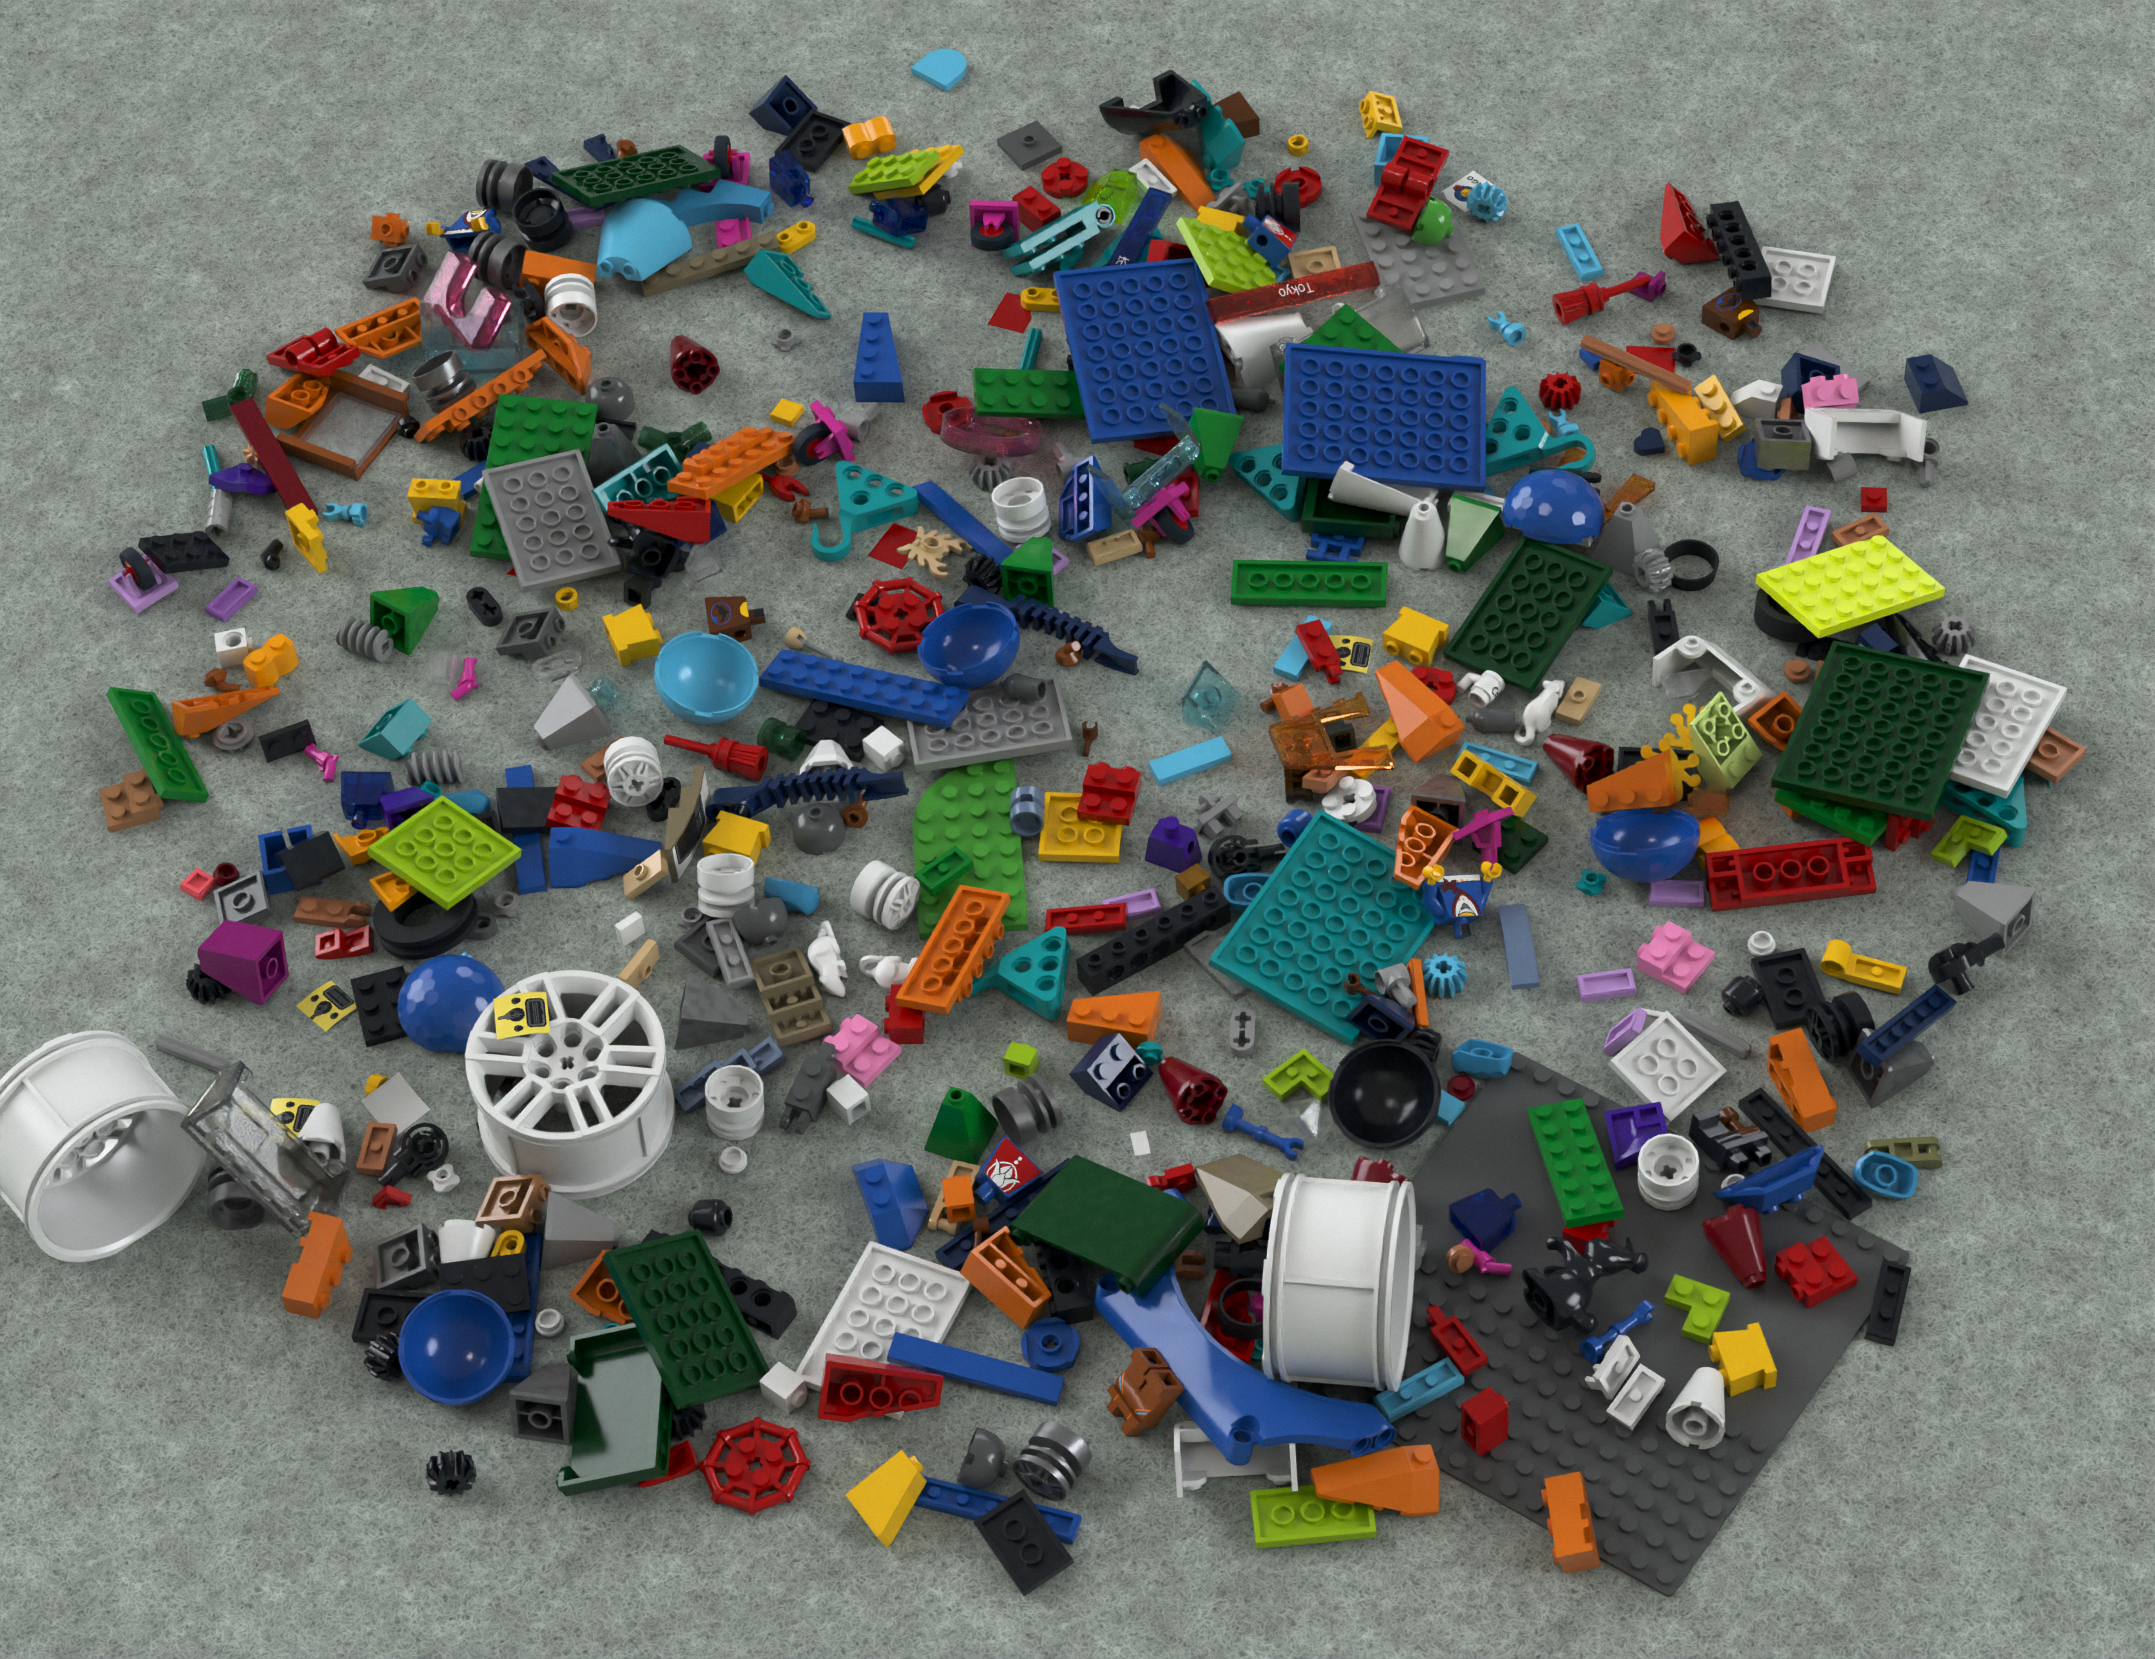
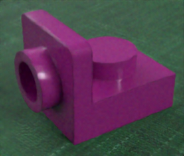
M1661 270L1655 277L1649 275L1651 281L1648 285L1628 292L1652 303L1657 296L1663 295L1667 286L1665 272ZM1639 271V272L1637 273V275H1636L1633 279H1636V278H1639V277H1642V276H1645V275H1648V274Z

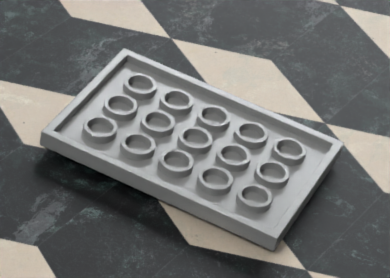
M1444 192L1430 194V196L1442 200L1449 206ZM1369 208L1351 211V219L1390 314L1485 294V287L1453 213L1451 223L1455 226L1449 238L1444 237L1435 246H1424L1411 241L1413 231L1408 233L1367 219L1366 213Z
M580 449L482 470V477L523 593L621 571V562L616 548L610 547L607 544L609 538L612 537L601 507L592 493L594 488Z
M1058 675L1037 678L1044 679L1047 683V692L1043 700L1012 699L1004 692L1003 687H1000L998 684L968 689L970 699L948 728L906 719L916 773L1073 748Z

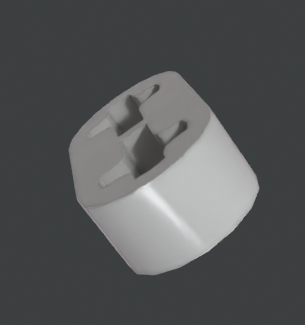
M1237 1009L1230 1018V1052L1237 1058H1247L1252 1055L1255 1049L1256 1019L1255 1014L1249 1009ZM1242 1019L1246 1020L1245 1028H1240ZM1240 1038H1245L1244 1047H1239Z

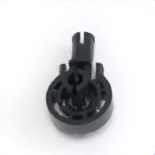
M1239 835L1222 836L1210 847L1208 853L1209 867L1214 875L1222 880H1226L1229 877L1222 871H1227L1230 874L1235 873V875L1260 871L1261 865L1250 867L1247 865L1277 860L1282 861L1286 853L1275 854V851L1285 850L1284 844L1279 843L1245 848L1246 845L1258 844V840H1247ZM1225 841H1231V843L1224 844V847H1220V845Z
M1996 932L1977 944L1971 941L1966 944H1952L1930 958L1928 962L1929 974L1935 984L1950 979L1958 992L1957 994L1962 995L1975 988L1965 971L1975 964L1979 967L1984 966L1985 958L2000 949H2004L2005 943Z
M426 1122L416 1123L408 1127L400 1138L399 1148L392 1153L397 1158L395 1163L378 1177L377 1181L383 1187L386 1185L394 1187L409 1173L416 1178L422 1171L432 1170L440 1166L446 1159L449 1151V1142L444 1131L440 1127ZM418 1128H431L430 1131L422 1130L423 1134H420V1132L417 1131L412 1136H410V1134ZM440 1140H442V1152L439 1158L434 1162L433 1160H435L439 1155L437 1149H441Z

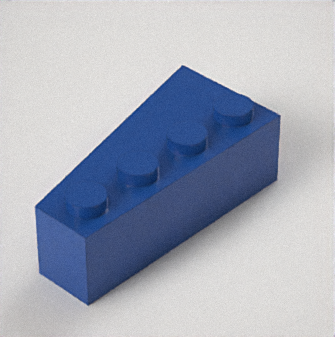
M888 312L863 313L853 380L856 402L905 403L902 378Z

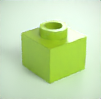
M1011 1042L1003 1057L1005 1074L1026 1080L1029 1075L1035 1073L1039 1066L1037 1048H1033L1028 1044Z

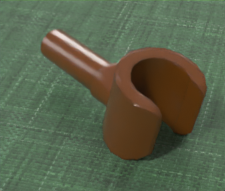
M1084 721L1082 723V733L1085 743L1082 756L1088 757L1091 743L1098 737V723L1095 722L1093 728H1087V722Z
M1348 974V981L1350 983L1344 982V989L1348 995L1360 993L1365 996L1372 994L1382 997L1361 985L1358 974Z
M988 1216L977 1217L973 1220L974 1248L981 1244V1234L990 1233Z

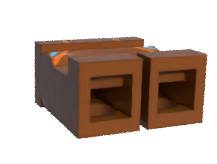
M1135 1347L1130 1355L1132 1362L1118 1376L1115 1384H1112L1107 1390L1112 1397L1107 1405V1409L1115 1417H1126V1421L1121 1429L1127 1437H1138L1145 1429H1155L1159 1424L1158 1421L1185 1390L1173 1371L1168 1370L1169 1366L1157 1348ZM1154 1360L1157 1364H1151L1150 1362ZM1167 1381H1169V1382L1171 1383V1385H1165V1384H1166Z

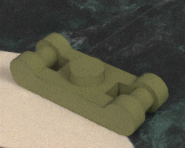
M1933 1136L1876 1139L1864 1143L1865 1154L1872 1151L1889 1153L1909 1162L1915 1168L1939 1169L1943 1165L1941 1155L1937 1152L1940 1148L1938 1138Z

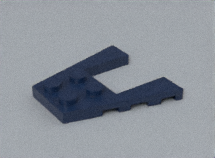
M605 134L584 140V149L598 162L616 159L613 154V148L606 142ZM545 156L524 163V165L531 168L535 178L595 212L618 204L609 202L605 203L603 207L592 208L574 195H571V193L552 182L551 173L560 170Z

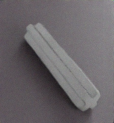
M1684 1008L1680 1009L1677 1013L1676 1020L1683 1027L1743 1059L1747 1058L1750 1054L1752 1047L1750 1043Z
M159 1034L154 1042L158 1050L218 1073H224L229 1065L227 1058L165 1034Z

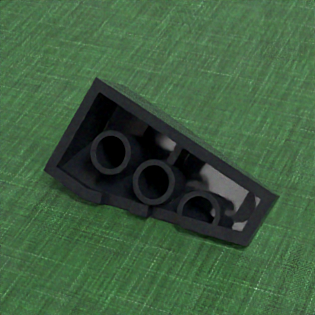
M1897 612L1884 617L1888 635L1898 644L1893 653L1951 665L1948 661L1943 662L1936 655L1938 651L1921 638L1922 634L1902 614Z

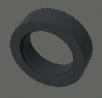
M1760 587L1757 592L1754 610V621L1760 630L1775 639L1792 643L1812 642L1819 639L1795 617L1786 616L1775 611L1771 606L1779 603Z

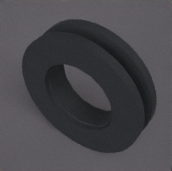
M418 891L390 912L379 899L373 912L374 928L385 950L395 957L407 960H420L438 956L460 944L475 927L479 909L473 893L466 896L449 910H446L437 920L418 927H407L402 924L413 911L425 905L436 903L435 901Z

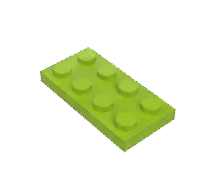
M921 150L911 154L906 152L898 156L892 154L884 158L875 157L868 161L867 167L853 177L854 180L850 183L848 189L851 194H860L914 186L941 157L936 150Z
M1314 1485L1298 1486V1491H1292V1487L1250 1491L1256 1549L1377 1538L1372 1505L1359 1502L1351 1505L1318 1498Z

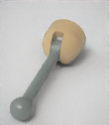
M793 626L786 634L785 645L794 649L806 646L831 660L842 662L840 655L834 656L807 642V636L801 629Z

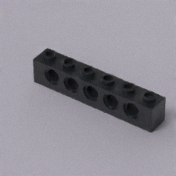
M1739 201L1710 204V214L1706 215L1707 227L1712 229V239L1717 241L1718 253L1722 254L1724 267L1727 266L1729 279H1733L1734 291L1739 293L1742 301L1771 297L1772 276Z
M1215 885L1076 959L1079 981L1092 996L1103 992L1231 922L1230 902Z
M651 1229L641 1243L670 1235L667 1233L661 1234ZM713 1257L747 1325L778 1340L797 1316L793 1297L784 1291H776L770 1288L764 1281L754 1280L746 1276L740 1269L730 1268Z

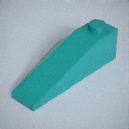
M1196 79L1192 80L1191 84L1207 96L1208 115L1195 125L1205 167L1212 172L1217 168L1229 170L1238 166L1246 141L1230 118L1224 119L1220 106L1214 107L1212 105L1211 97Z
M760 249L743 270L749 277V282L756 288H761L816 318L829 319L832 316L822 300L817 295L810 293L813 289L812 285L800 278L804 273L787 253Z
M668 443L644 455L593 489L592 493L604 513L607 512L608 502L640 500L644 504H649V502L654 501L656 498H663L664 500L673 499L680 494L668 491L667 481L675 478L678 473L683 472V468Z

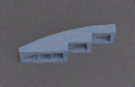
M1525 904L1498 906L1505 962L1512 990L1539 988L1540 981L1526 906Z
M769 1036L749 1052L743 1047L722 1064L716 1059L673 1091V1094L688 1114L706 1106L705 1084L709 1076L717 1069L728 1065H741L751 1068L762 1077L787 1060L774 1039Z

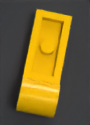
M1837 939L1829 941L1820 964L1821 970L1829 976L1900 995L1908 967L1852 953V948L1848 943Z

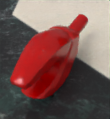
M762 472L759 473L762 475L763 480L769 483L771 492L780 500L794 502L796 498L790 490L804 496L809 495L807 488L792 477L775 475L772 478Z

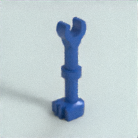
M1232 1104L1224 1117L1222 1129L1228 1132H1232L1235 1129L1253 1136L1254 1140L1259 1143L1264 1141L1279 1148L1288 1160H1297V1152L1291 1149L1298 1148L1303 1150L1304 1141L1302 1139L1282 1138L1269 1132L1265 1126L1260 1125L1258 1127L1242 1119L1244 1110L1240 1106Z
M1644 1300L1630 1316L1620 1323L1614 1322L1609 1326V1330L1598 1338L1589 1336L1581 1342L1579 1352L1584 1354V1358L1588 1359L1590 1363L1593 1362L1594 1365L1600 1364L1603 1361L1604 1348L1615 1341L1618 1335L1626 1336V1332L1636 1325L1650 1322L1653 1319L1650 1312L1655 1309V1306L1648 1300Z

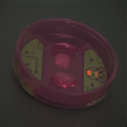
M975 406L951 409L943 414L940 438L946 445L974 455L1000 458L1021 457L1033 454L1039 450L1042 425L1034 418L976 416Z

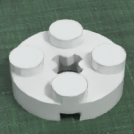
M1346 776L1322 799V804L1326 813L1346 824L1355 820L1357 823H1361L1368 819L1375 811L1377 795L1369 782Z

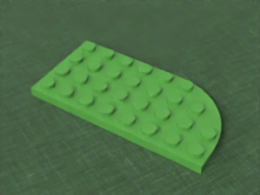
M1014 758L969 764L957 768L933 783L917 804L913 817L915 873L955 845L973 860L974 868L934 896H931L920 886V896L917 902L920 940L930 938L959 885L1009 893L1011 902L1001 918L1004 932L1028 930L1021 835L1012 831L1009 825L1011 793L1017 788Z

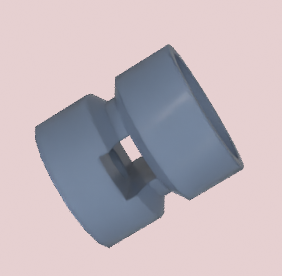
M1027 785L1020 786L1011 793L1009 825L1011 830L1018 835L1034 836L1044 828L1045 796L1039 788Z

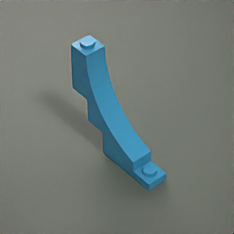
M719 179L709 194L684 188L674 202L651 196L646 198L669 207L673 210L671 213L679 221L682 220L686 227L736 218L741 221L745 220V217H749V222L763 224L766 218L770 217L774 211L771 192Z

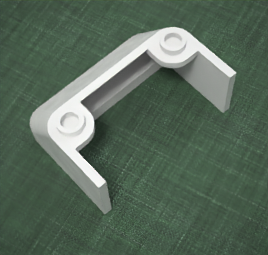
M1805 408L1804 419L1812 441L1811 452L1817 455V459L1833 460L1838 451H1841L1843 453L1882 454L1887 456L1886 460L1902 461V457H1907L1923 462L1926 420L1889 409Z
M1697 636L1683 637L1653 657L1652 685L1655 688L1695 662L1733 693L1735 700L1740 703L1733 710L1746 730L1752 727L1747 720L1777 696L1772 689L1722 648Z
M1184 1421L1174 1425L1177 1498L1183 1497V1488L1186 1490H1197L1201 1488L1202 1484L1207 1482V1477L1267 1474V1479L1273 1481L1274 1484L1286 1485L1291 1483L1292 1491H1298L1295 1443L1263 1448L1258 1444L1253 1448L1250 1462L1246 1465L1237 1466L1226 1460L1224 1455L1194 1421Z

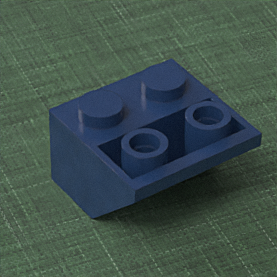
M1120 1033L1101 1036L1069 1073L1085 1094L1118 1112H1122L1154 1074Z

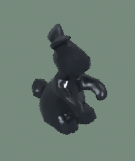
M608 515L615 523L622 525L628 531L627 537L617 536L609 538L607 541L610 547H621L631 550L627 553L624 560V571L653 580L666 578L672 570L681 572L691 566L693 562L692 554L680 550L676 538Z
M1551 1237L1546 1242L1548 1250H1557L1562 1254L1565 1267L1547 1266L1544 1268L1543 1273H1540L1536 1267L1523 1269L1522 1278L1527 1288L1523 1289V1295L1528 1306L1548 1327L1555 1331H1560L1572 1326L1578 1332L1588 1334L1599 1324L1595 1315L1586 1311L1591 1302L1595 1283L1601 1277L1612 1276L1624 1269H1629L1639 1275L1648 1268L1649 1258L1645 1252L1634 1253L1629 1237L1626 1238L1625 1248L1605 1239L1593 1238L1586 1243L1584 1256H1581L1569 1241L1561 1237Z

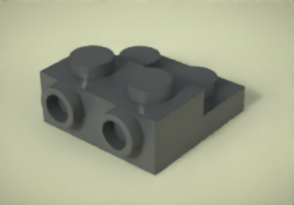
M419 244L380 249L362 282L367 289L386 286L391 293L408 291L412 288L413 283L418 282L419 272L422 270V267L427 266L428 257Z
M556 607L515 613L508 622L496 646V650L500 656L522 652L526 660L548 657L550 651L557 646L559 633L565 630V621Z
M421 1222L374 1242L373 1254L376 1289L396 1290L408 1285L414 1290L438 1280V1264H441V1261L435 1253V1247L439 1246V1238L436 1232L430 1230Z

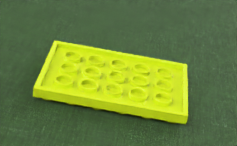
M1876 535L1871 539L1854 542L1756 575L1755 581L1759 587L1817 638H1822L1942 598L1945 593V588L1883 535Z

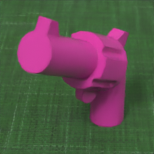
M467 657L464 659L463 674L461 673V680L457 681L459 687L450 692L455 701L469 693L472 689L479 688L478 683H476V674L474 673V664L478 662L477 658Z
M314 743L306 746L304 754L316 761L321 772L324 771L323 781L333 782L336 761L339 759V756L315 749L316 745Z
M1465 1239L1462 1243L1458 1244L1467 1246L1474 1252L1473 1264L1481 1271V1274H1511L1512 1267L1510 1263H1496L1494 1257H1491L1486 1251H1480L1469 1239Z

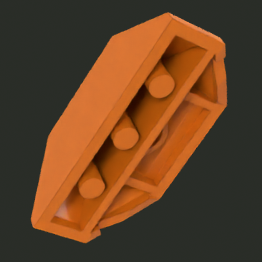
M414 297L335 329V334L347 346H357L361 354L383 360L423 343L429 310Z
M546 316L524 327L527 345L535 352L542 348L547 355L544 361L581 396L586 394L592 371L590 362L592 356L587 347H582L573 334H568L561 326Z

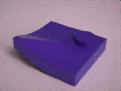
M239 463L236 466L209 475L208 484L222 490L232 492L247 491L260 495L276 493L268 476L255 469L249 463Z
M1661 1101L1604 1112L1616 1170L1637 1161L1640 1149L1647 1140L1657 1135L1668 1134Z

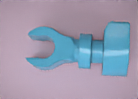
M1497 311L1498 320H1494L1488 315L1489 327L1498 330L1510 346L1525 341L1526 329L1520 322L1511 324L1505 319V314Z
M1560 408L1559 417L1553 416L1551 411H1549V423L1555 427L1557 437L1581 434L1577 424H1570L1566 421L1565 410Z
M329 503L325 505L328 512H322L325 520L328 522H335L343 518L344 520L352 519L354 525L364 527L368 517V508L365 503H354L352 506L345 505L344 507L336 503Z

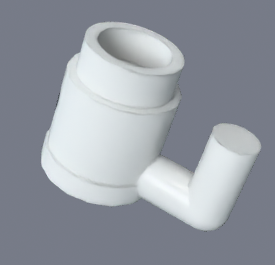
M1490 670L1484 671L1482 675L1467 673L1456 685V690L1464 693L1471 684H1474L1471 692L1468 694V699L1475 707L1480 709L1491 704L1505 688V683L1500 675Z

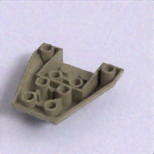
M1240 1153L1196 1166L1194 1173L1222 1229L1238 1244L1261 1238L1266 1219L1272 1217L1274 1207L1273 1196L1278 1179H1281L1284 1173Z

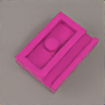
M745 217V220L738 221V218L715 221L718 249L752 238L749 217Z

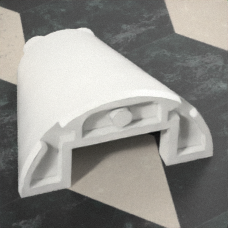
M1299 312L1214 320L1220 349L1224 351L1235 366L1236 384L1238 387L1244 388L1259 387L1262 389L1280 376L1282 372L1278 368L1285 360L1286 343L1302 344L1314 333L1311 327L1305 326Z
M1345 461L1339 467L1328 495V499L1334 502L1409 517L1411 508L1418 502H1430L1435 507L1439 502L1436 499L1439 492L1437 488L1380 484L1352 472L1355 465L1348 461Z

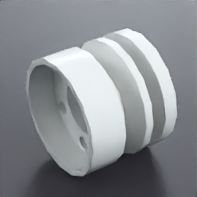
M572 273L562 274L551 279L544 290L546 317L561 326L568 334H573L574 337H582L589 334L596 327L598 321L594 285L588 278Z
M1018 477L1009 479L994 489L991 494L995 514L997 515L1000 536L1003 539L1013 543H1024L1031 537H1042L1049 531L1052 525L1048 506L1046 505L1043 484L1039 480L1031 477Z
M630 736L621 738L610 745L605 752L603 763L609 792L614 800L630 807L647 805L655 800L662 791L664 781L657 750L652 743L641 737Z
M722 853L707 856L698 862L697 880L701 886L698 889V909L703 914L718 918H732L736 911L748 904L751 909L755 907V889L751 885L754 883V862L751 858L739 854Z
M879 860L872 861L860 872L854 883L850 896V907L854 912L868 919H874L877 924L884 925L891 931L898 930L911 917L917 906L921 890L920 883L917 879L907 876L903 872H897L893 867Z
M728 1065L717 1069L709 1076L705 1084L707 1124L711 1131L727 1140H743L757 1133L765 1121L763 1082L759 1074L745 1066Z
M1661 1134L1647 1140L1641 1147L1638 1156L1639 1193L1645 1202L1661 1210H1677L1688 1205L1696 1196L1699 1186L1698 1151L1690 1141L1675 1134Z

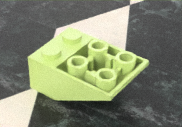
M1719 692L1689 724L1694 754H1697L1700 760L1697 770L1712 791L1734 788L1763 755L1722 692Z

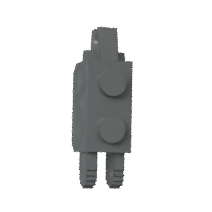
M824 1041L817 1055H806L784 1101L786 1108L780 1119L779 1128L789 1129L794 1117L797 1116L799 1119L795 1126V1133L803 1135L810 1121L816 1122L828 1100L826 1089L837 1080L835 1070L837 1063L834 1061L837 1049L834 1044Z

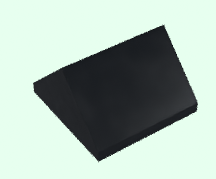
M320 831L274 853V857L297 892L346 869L329 831Z

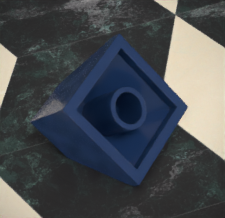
M784 75L758 100L749 114L763 129L789 136L811 109L817 110L818 107L787 75Z
M1368 994L1344 1019L1373 1040L1395 1039L1401 1041L1415 1026V1016L1408 1012L1406 1008L1393 1000Z

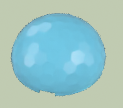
M692 631L673 638L661 649L655 662L654 681L661 700L676 716L693 724L717 725L734 719L750 705L758 688V667L751 653L735 639L721 633L712 635L702 633V631Z

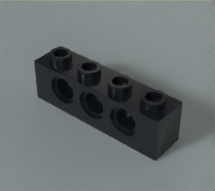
M1034 1238V1247L1039 1246L1041 1251L1036 1253L1039 1269H1045L1047 1275L1043 1276L1042 1280L1052 1294V1300L1048 1301L1051 1317L1057 1316V1318L1065 1320L1067 1325L1093 1320L1092 1304L1080 1258Z

